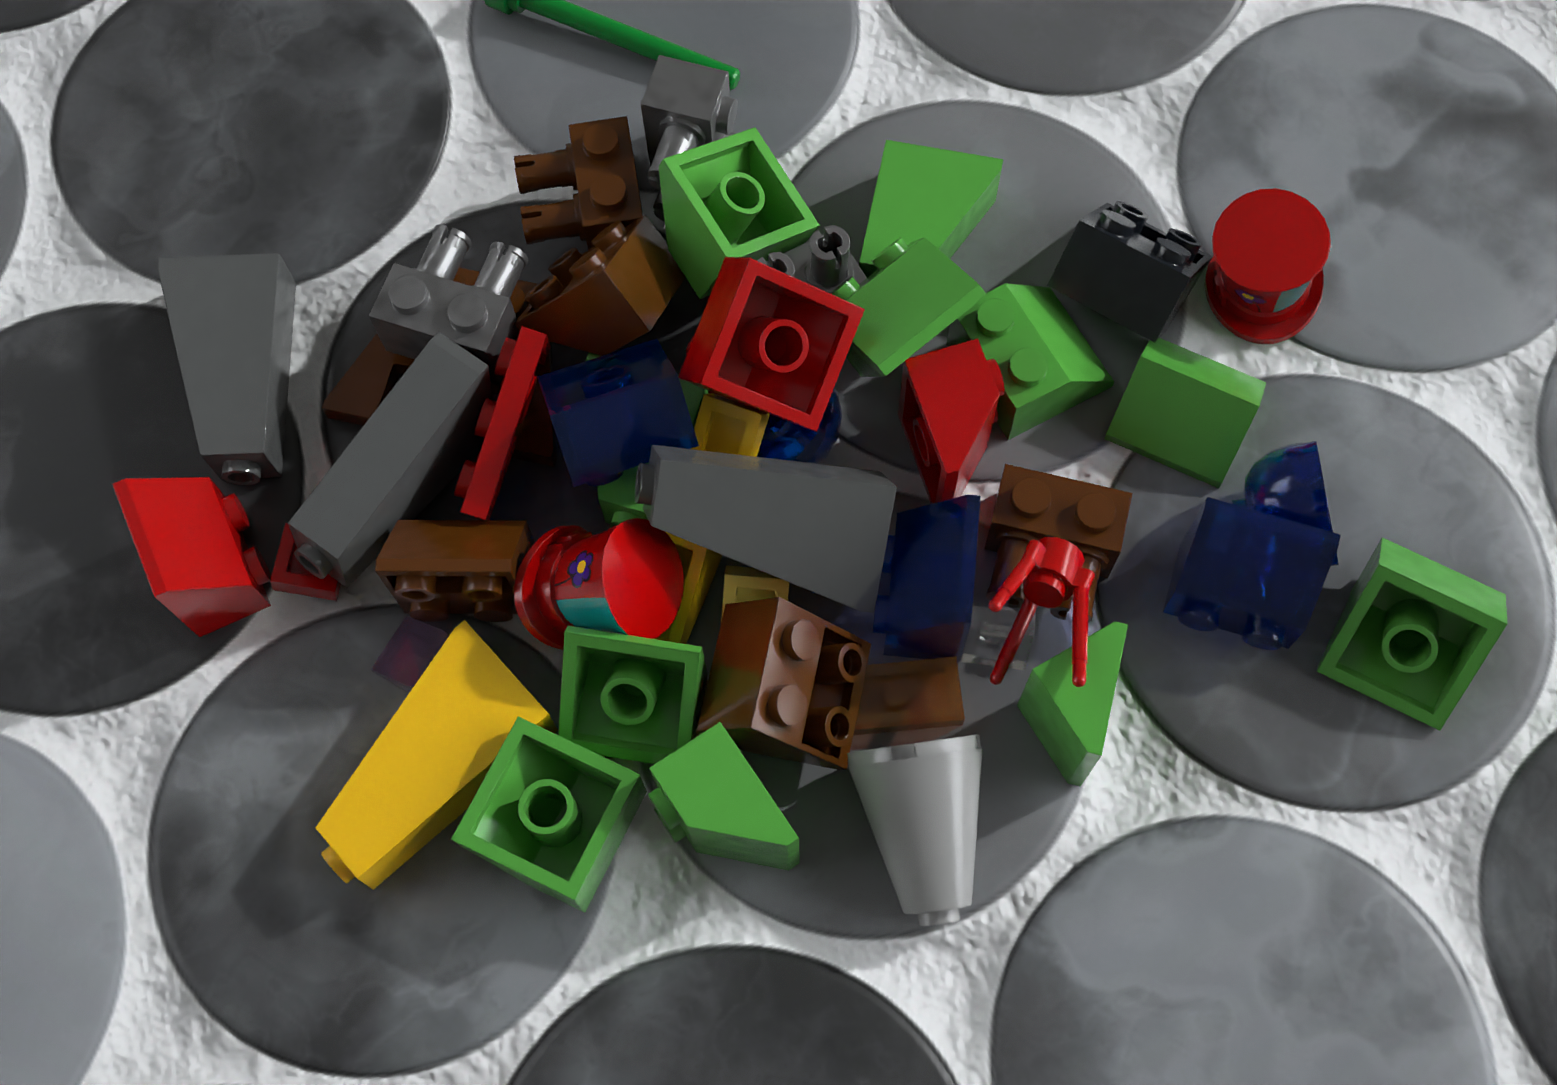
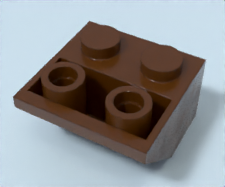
M646 215L626 227L618 220L602 230L591 241L593 247L581 254L574 247L557 258L548 267L552 275L542 280L526 294L525 299L529 302V306L514 323L520 331L521 326L547 334L550 342L600 356H606L649 332L686 277L670 254L666 241Z
M398 520L376 558L375 572L404 613L409 614L410 617L416 620L440 622L447 620L449 614H474L475 618L482 621L506 622L513 618V614H517L514 602L516 575L522 560L535 543L527 521Z
M781 597L725 604L697 731L703 733L721 722L737 747L743 751L836 770H846L848 766L847 753H850L871 643Z

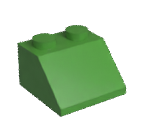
M756 127L664 158L658 166L668 250L699 299L711 294L725 257H749L754 260L763 257L767 262L769 261V253H785L806 243L820 226Z
M925 237L911 242L909 245L902 238L897 239L871 260L877 270L863 282L858 284L852 276L830 292L832 295L865 309L846 356L861 377L887 376L987 295L972 277Z
M1005 283L987 292L985 297L949 325L946 343L948 347L978 338L986 360L994 358L998 363L1004 381L1005 392L1003 396H999L997 424L1008 440L1111 388L1114 384V380L1050 287Z
M1382 537L1350 592L1318 664L1317 672L1440 731L1508 624L1506 594Z
M518 716L451 840L525 884L585 913L647 791L640 774Z
M721 722L649 768L657 789L650 792L648 797L655 807V813L675 843L686 836L696 853L788 871L800 863L799 837Z

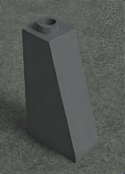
M279 253L158 258V274L201 457L221 480L231 484L253 485L258 483L260 478L282 477L296 282Z
M440 332L428 342L288 522L297 546L294 555L304 568L320 579H324L329 574L348 588L378 557L398 520H414L462 470L466 459L472 460L481 451L484 438L475 435V429L486 398L493 400L489 366Z
M652 445L649 464H639L635 481V503L643 504V510L651 526L858 611L874 613L897 489V486L882 472Z

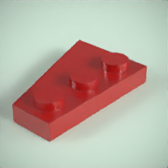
M521 326L517 341L506 337L496 364L495 374L505 378L497 401L486 398L475 429V435L483 437L484 442L477 462L466 459L455 489L454 496L464 499L460 511L462 513L483 520H490L516 446L517 436L515 432L518 423H523L534 396L537 376H534L537 365H545L551 348L547 334Z

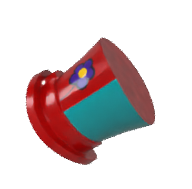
M1277 188L1259 189L1246 193L1234 200L1221 213L1215 224L1212 236L1214 256L1210 260L1205 274V294L1216 318L1237 337L1256 344L1279 343L1303 330L1318 310L1324 289L1323 266L1328 259L1331 248L1330 231L1325 218L1319 210L1306 198L1298 194Z
M628 519L593 536L591 531L587 532L580 526H559L542 535L532 545L522 560L514 584L516 611L524 627L536 639L560 650H564V633L567 626L654 639L669 628L681 606L684 592L682 561L669 535L665 531L651 526L647 519Z

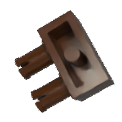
M627 116L570 124L568 126L571 143L566 144V149L535 155L514 156L515 172L520 194L573 186V190H578V193L573 194V199L520 207L527 245L546 240L580 236L581 241L587 242L589 250L593 247L591 241L612 223L620 220L626 227L643 217Z
M1005 464L984 548L985 550L997 552L986 598L989 601L993 598L998 588L1022 559L1029 540L1038 541L1045 537H1058L1076 545L1083 553L1085 559L1083 568L1090 569L1095 574L1089 590L1088 623L1092 621V609L1099 576L1109 577L1121 553L1133 493ZM1023 583L1009 599L1008 607L1021 608L1026 597ZM1073 595L1068 600L1063 601L1060 606L1050 608V613L1058 619L1065 620L1067 612L1071 608Z

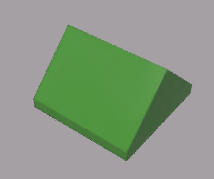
M1159 338L1155 343L1149 340L1140 356L1104 439L1216 488H1220L1259 409L1266 382L1162 338Z
M1114 621L1088 636V663L1086 683L1083 687H1076L1072 683L1071 646L1032 669L1018 701L1017 707L1068 784L1081 787L1102 756L1128 624Z
M567 626L564 633L558 735L601 756L656 764L696 737L708 674L702 647Z

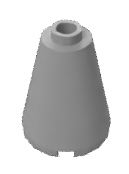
M980 735L847 753L850 774L903 913L918 914L920 926L940 925L959 921V908L972 905L983 753Z

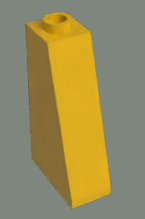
M465 620L453 629L315 827L330 845L321 852L322 857L346 884L356 877L374 890L467 810L518 716L552 733L558 731L549 713Z

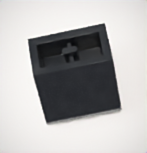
M1116 201L1114 206L1106 203L1079 220L1047 286L1155 343L1169 328L1212 256L1200 251L1202 243L1188 233L1174 228H1170L1165 233L1146 223L1148 215L1139 208L1122 201Z

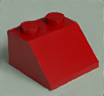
M725 257L678 378L732 401L817 432L865 309L752 258Z
M978 338L908 358L903 364L898 416L937 522L950 518L988 445L992 425L998 421L997 404L999 396H1003L1005 392L999 365L994 358L986 360Z
M210 477L125 478L112 484L154 597L198 637L207 635L271 606L263 584L271 580V575L258 548L253 546L248 549L242 531L250 528V523L235 493L225 496Z

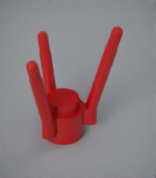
M1045 537L1038 541L1029 540L1022 559L988 604L989 610L992 612L1000 611L1023 583L1026 597L989 679L992 684L999 685L1003 681L1037 607L1056 608L1073 595L1072 683L1079 688L1085 685L1088 663L1089 590L1095 574L1092 570L1083 568L1085 561L1083 553L1071 542L1058 537Z

